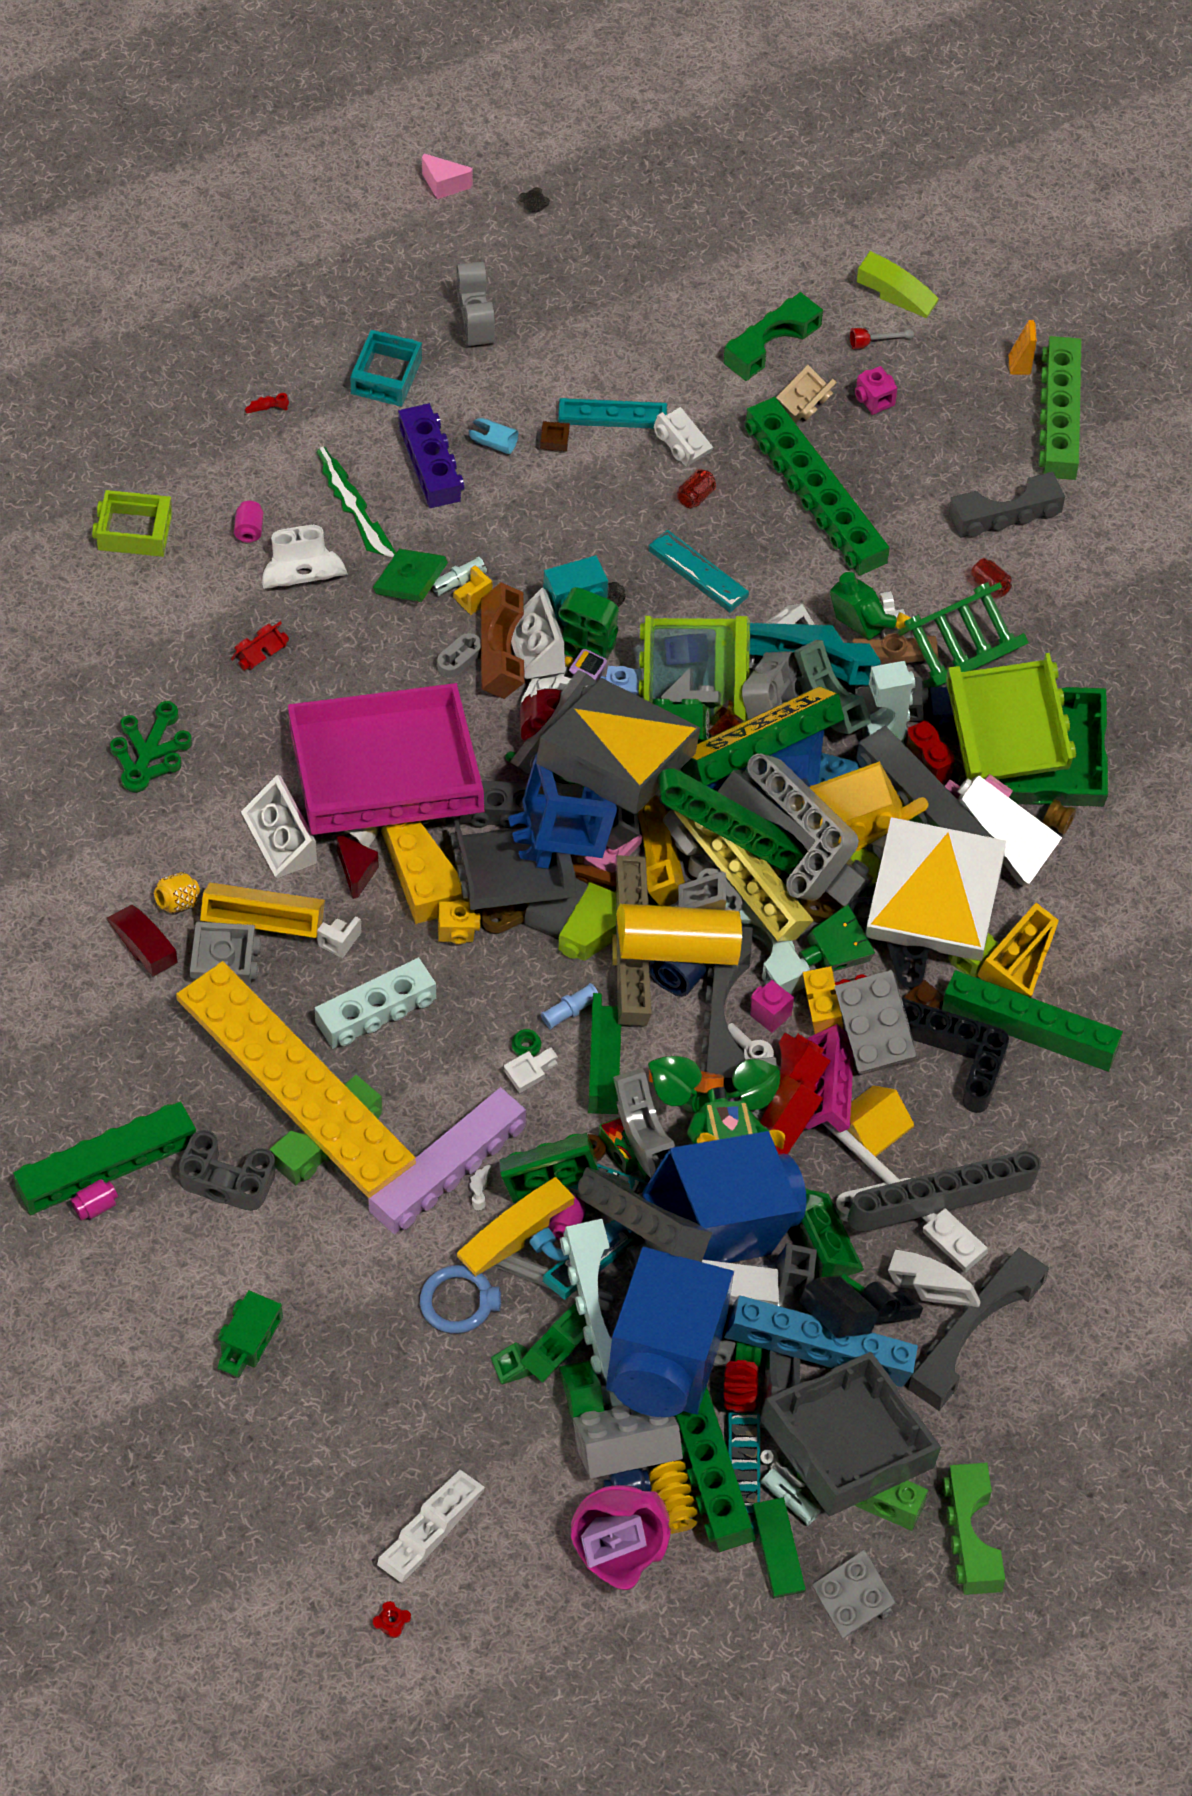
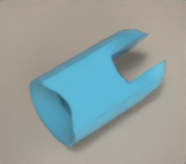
M478 418L473 421L477 427L488 431L485 436L480 432L469 430V436L474 442L506 454L512 453L518 440V430L485 418Z

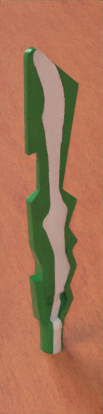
M326 447L319 448L317 454L323 464V475L328 478V487L334 491V497L342 501L343 511L354 515L366 550L394 557L396 551L378 521L372 523L365 511L367 504L358 490L347 480L349 475L337 459L330 455Z

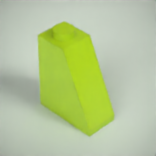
M589 882V886L559 934L558 950L562 951L569 958H579L583 961H586L612 943V934H617L616 893Z

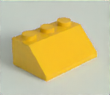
M880 761L809 787L857 834L858 840L888 829L891 817L902 819V802Z

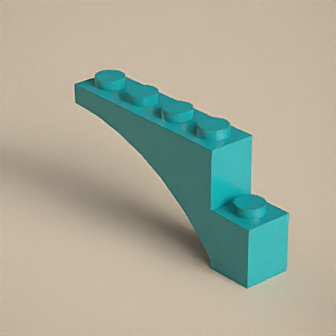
M750 623L751 655L763 656L766 652H794L815 640H823L835 676L846 681L848 685H869L871 667L878 666L881 663L870 643H844L833 625Z

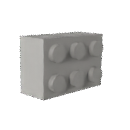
M893 970L834 986L860 1075L918 1059Z
M618 1405L613 1407L612 1410L603 1412L589 1411L573 1418L577 1451L590 1479L683 1459L679 1425L674 1416L652 1417L636 1412L626 1405Z

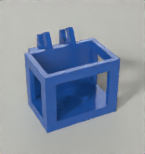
M536 753L522 801L525 811L508 817L511 827L518 823L527 826L525 829L512 833L514 842L531 845L527 850L519 851V857L525 860H533L536 862L537 867L547 869L549 868L553 852L603 858L617 812L616 804L602 798L587 787H584L581 798L558 795L552 771L536 764L538 755ZM541 783L544 794H538Z

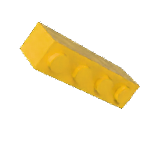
M210 882L203 892L200 921L255 925V929L316 938L317 930L323 922L325 900Z

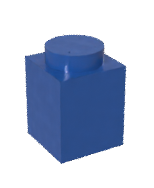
M769 1131L670 1148L642 1192L643 1198L693 1221L712 1232L703 1260L725 1263L771 1255L789 1228L797 1226L802 1222L807 1201L804 1179L797 1163L788 1154H778Z
M642 1247L612 1336L606 1390L614 1392L624 1405L644 1415L672 1417L680 1414L682 1411L698 1415L726 1326L734 1271Z

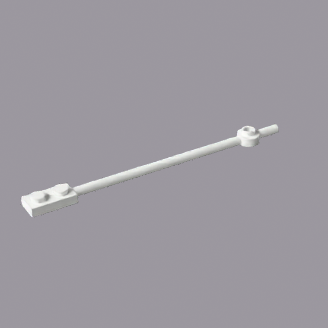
M733 1023L728 1025L734 1041L744 1049V1060L774 1057L773 1048L768 1042L764 1040L751 1041ZM763 1051V1054L755 1055L754 1052ZM821 1105L815 1111L814 1115L822 1111L823 1107ZM828 1121L822 1123L887 1185L901 1181L847 1130L840 1133ZM946 1208L938 1215L933 1213L922 1217L928 1222L923 1227V1233L964 1272H967L988 1254V1248Z

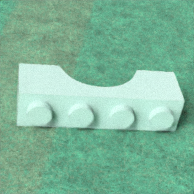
M905 661L871 667L869 686L876 706L882 708L869 715L872 723L863 727V737L865 739L886 725L904 743L907 735L906 723L910 721L909 705L913 704L911 691L912 688H915L914 674L912 671L908 672Z
M742 898L740 911L742 927L753 928L752 936L762 941L770 952V957L763 964L762 980L764 983L767 984L773 980L789 994L805 988L802 972L810 971L805 959L799 958L792 941H777ZM726 901L725 908L729 907L733 910L734 901Z

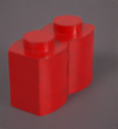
M924 720L907 729L905 746L942 784L947 783L949 779H952L955 762L950 748L940 741L937 730L929 722Z

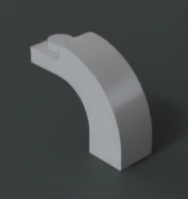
M640 1068L613 1078L619 1100L616 1103L625 1133L639 1164L647 1175L652 1177L669 1149L675 1146L674 1141L667 1136L658 1120L646 1072Z

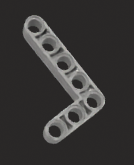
M755 754L748 761L747 770L749 775L816 840L791 873L786 884L787 891L792 897L815 901L822 896L856 851L859 842L858 836L782 760L765 754ZM804 800V805L801 809V803ZM840 836H841V842H840V844L838 845V840H839V838H840ZM824 859V865L821 868V862Z

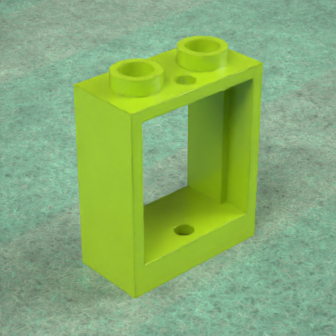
M105 490L104 499L99 501L97 506L99 522H94L92 531L93 539H97L98 550L164 557L173 514L171 497ZM113 513L156 517L152 536L110 532Z

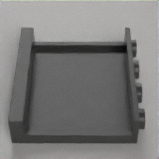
M454 821L455 833H450L451 847L454 850L455 865L458 869L463 899H469L471 910L576 897L575 871L570 854L553 852L549 868H539L535 861L519 857L518 852L527 850L531 845L514 842L512 833L525 828L462 835L459 821Z

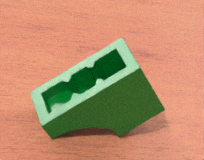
M590 1361L559 1366L560 1378L572 1421L574 1417H579L585 1412H603L601 1384Z

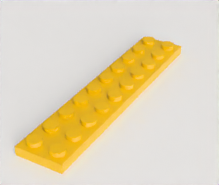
M224 961L176 993L177 1001L368 1198L375 1195L416 1164V1157Z

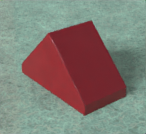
M338 836L337 853L352 898H358L379 868L378 852L347 837Z

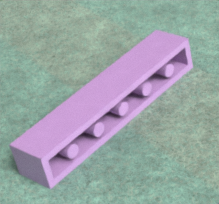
M500 1087L418 1155L415 1165L375 1195L368 1198L369 1212L393 1234H396L401 1228L404 1230L409 1228L420 1212L430 1210L437 1203L439 1196L445 1191L451 1192L454 1190L464 1175L474 1173L480 1167L484 1158L489 1154L495 1155L498 1153L509 1137H516L523 1131L526 1125V1109Z

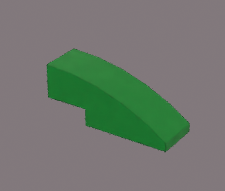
M576 1302L530 1348L520 1361L542 1383L550 1377L585 1339L583 1327L587 1326L584 1314L579 1315Z

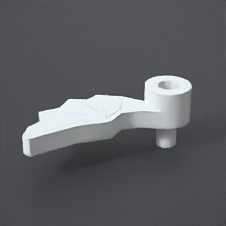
M486 1165L483 1169L476 1170L475 1175L470 1177L471 1183L469 1188L474 1194L472 1196V1206L475 1210H482L486 1206L483 1190L487 1187L491 1165Z
M764 1450L761 1453L762 1462L771 1464V1469L775 1468L793 1487L796 1485L799 1488L804 1487L805 1484L795 1477L788 1467H782L774 1450Z

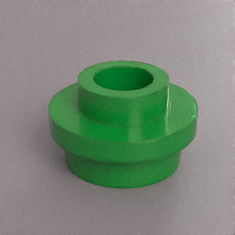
M520 1030L512 1039V1050L518 1056L529 1051L534 1057L541 1050V1039L533 1030ZM530 1043L532 1046L524 1047L522 1044Z

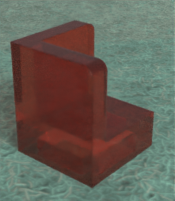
M730 699L711 717L708 732L713 736L745 722L732 711L733 702Z

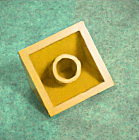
M873 1085L851 1102L850 1128L847 1131L875 1157L914 1127V1123L896 1089Z

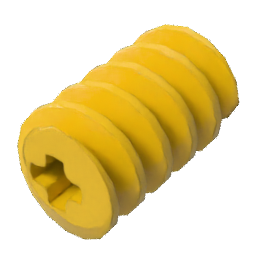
M682 1461L660 1464L649 1473L651 1491L658 1493L668 1510L670 1517L668 1524L671 1528V1534L688 1531L697 1525V1521L691 1519L697 1515V1510L694 1507H689L694 1503V1498L688 1495L692 1491L691 1486L684 1484L689 1478L687 1473L682 1472L686 1469L685 1462Z

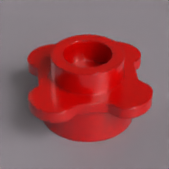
M387 1601L382 1605L383 1610L379 1616L373 1618V1626L376 1629H381L383 1633L390 1637L397 1638L402 1634L405 1623L411 1621V1613L408 1610L397 1608L394 1602ZM394 1617L395 1621L390 1622L389 1618Z

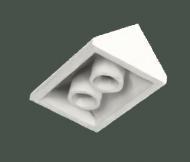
M541 588L524 605V615L518 622L511 640L515 656L524 660L526 679L565 673L564 640L549 596L544 588Z
M276 775L241 813L275 878H279L316 864L317 855L316 841L313 835H311L309 827L282 777Z

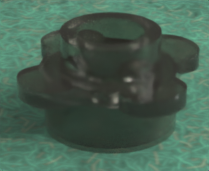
M538 187L519 195V201L523 202L524 208L531 213L542 211L550 203L549 198L545 197L542 194V189Z

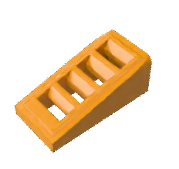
M1028 320L1008 355L1009 371L1012 375L1031 374L1037 342L1034 320Z

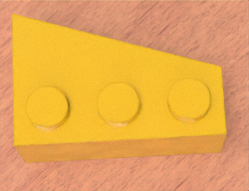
M1035 903L986 958L977 976L984 981L1032 997L1059 920L1038 903Z

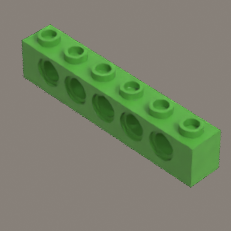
M1049 336L1048 346L1042 348L1041 363H1046V367H1042L1041 383H1046V388L1041 389L1040 404H1045V409L1041 408L1040 425H1045V428L1040 430L1039 446H1044V451H1040L1039 467H1044L1043 474L1053 472L1057 479L1076 480L1079 466L1081 338Z

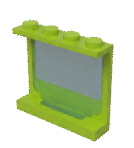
M645 616V623L640 624V639L645 640L644 651H640L639 655L640 668H644V680H639V696L653 703V699H661V696L691 668L694 672L693 691H697V686H714V691L721 693V705H705L712 710L711 732H724L747 721L748 717L743 701L742 689L744 682L749 678V617L736 616V619L653 618L652 616Z

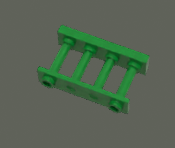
M988 582L973 589L974 595L923 619L918 614L904 621L906 627L897 631L899 637L912 631L931 670L928 672L930 678L923 681L924 687L930 689V687H939L947 683L946 675L948 669L946 670L944 665H940L922 628L923 625L934 620L954 659L952 661L953 667L960 666L961 672L975 670L1029 643L1025 633L1017 637L1014 636L1013 632L1009 633L991 593L1002 588L1000 582L991 587ZM981 599L1000 638L998 639L1000 645L993 648L990 643H986L968 604ZM957 609L977 648L975 650L977 656L970 659L967 654H963L945 615Z

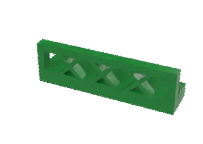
M593 993L588 1113L618 1115L616 1102L619 1100L613 1077L620 1075L621 1024H618V1006H602V993Z

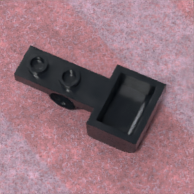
M841 1276L814 1279L806 1286L800 1299V1303L836 1338L871 1334L875 1324L918 1319L923 1311V1307L906 1291L890 1292L880 1282L876 1281L868 1284L860 1295Z

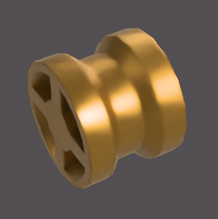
M1054 799L1046 812L1043 824L1047 827L1053 826L1057 828L1058 832L1064 835L1074 819L1076 808L1071 806L1065 807L1061 804V801Z

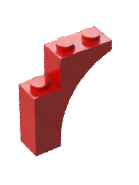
M784 1033L779 1041L781 1048L780 1084L760 1121L767 1129L779 1130L785 1134L783 1148L780 1149L775 1145L778 1154H788L824 1099L815 1093L817 1088L815 1085L831 1062V1060L822 1055L825 1049L797 1033L795 1038Z

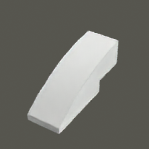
M895 1250L888 1271L897 1287L916 1289L921 1301L979 1307L980 1300L973 1285L961 1274L932 1258L912 1252Z

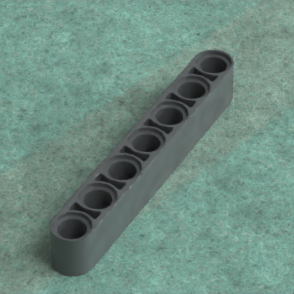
M1019 1151L864 1190L855 1195L847 1220L855 1230L869 1231L928 1216L933 1213H940L944 1208L951 1210L1026 1191L1033 1186L1041 1167V1161L1033 1152Z

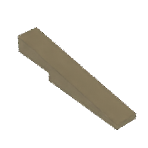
M617 855L615 859L616 913L621 903L648 905L646 857ZM616 916L618 1024L647 1026L652 1014L649 975L650 960L621 958Z

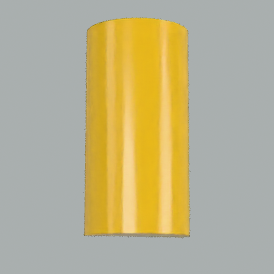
M622 903L618 907L616 916L622 959L738 965L742 944V922L739 911Z

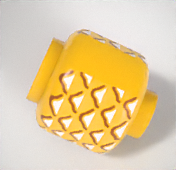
M185 872L161 878L154 890V898L157 905L170 914L193 908L200 894L198 882Z

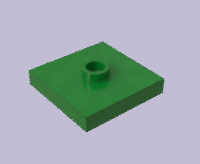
M399 548L373 586V589L378 595L422 602L448 564V561L442 555Z

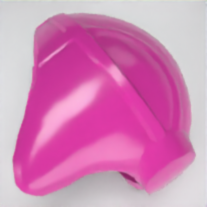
M623 1485L608 1486L592 1492L580 1503L572 1519L571 1539L577 1553L588 1569L608 1584L621 1590H630L638 1583L641 1573L652 1562H659L663 1559L670 1540L671 1528L668 1524L670 1517L665 1503L656 1491H642L635 1487ZM641 1516L647 1543L646 1547L591 1568L587 1566L581 1536L596 1517Z

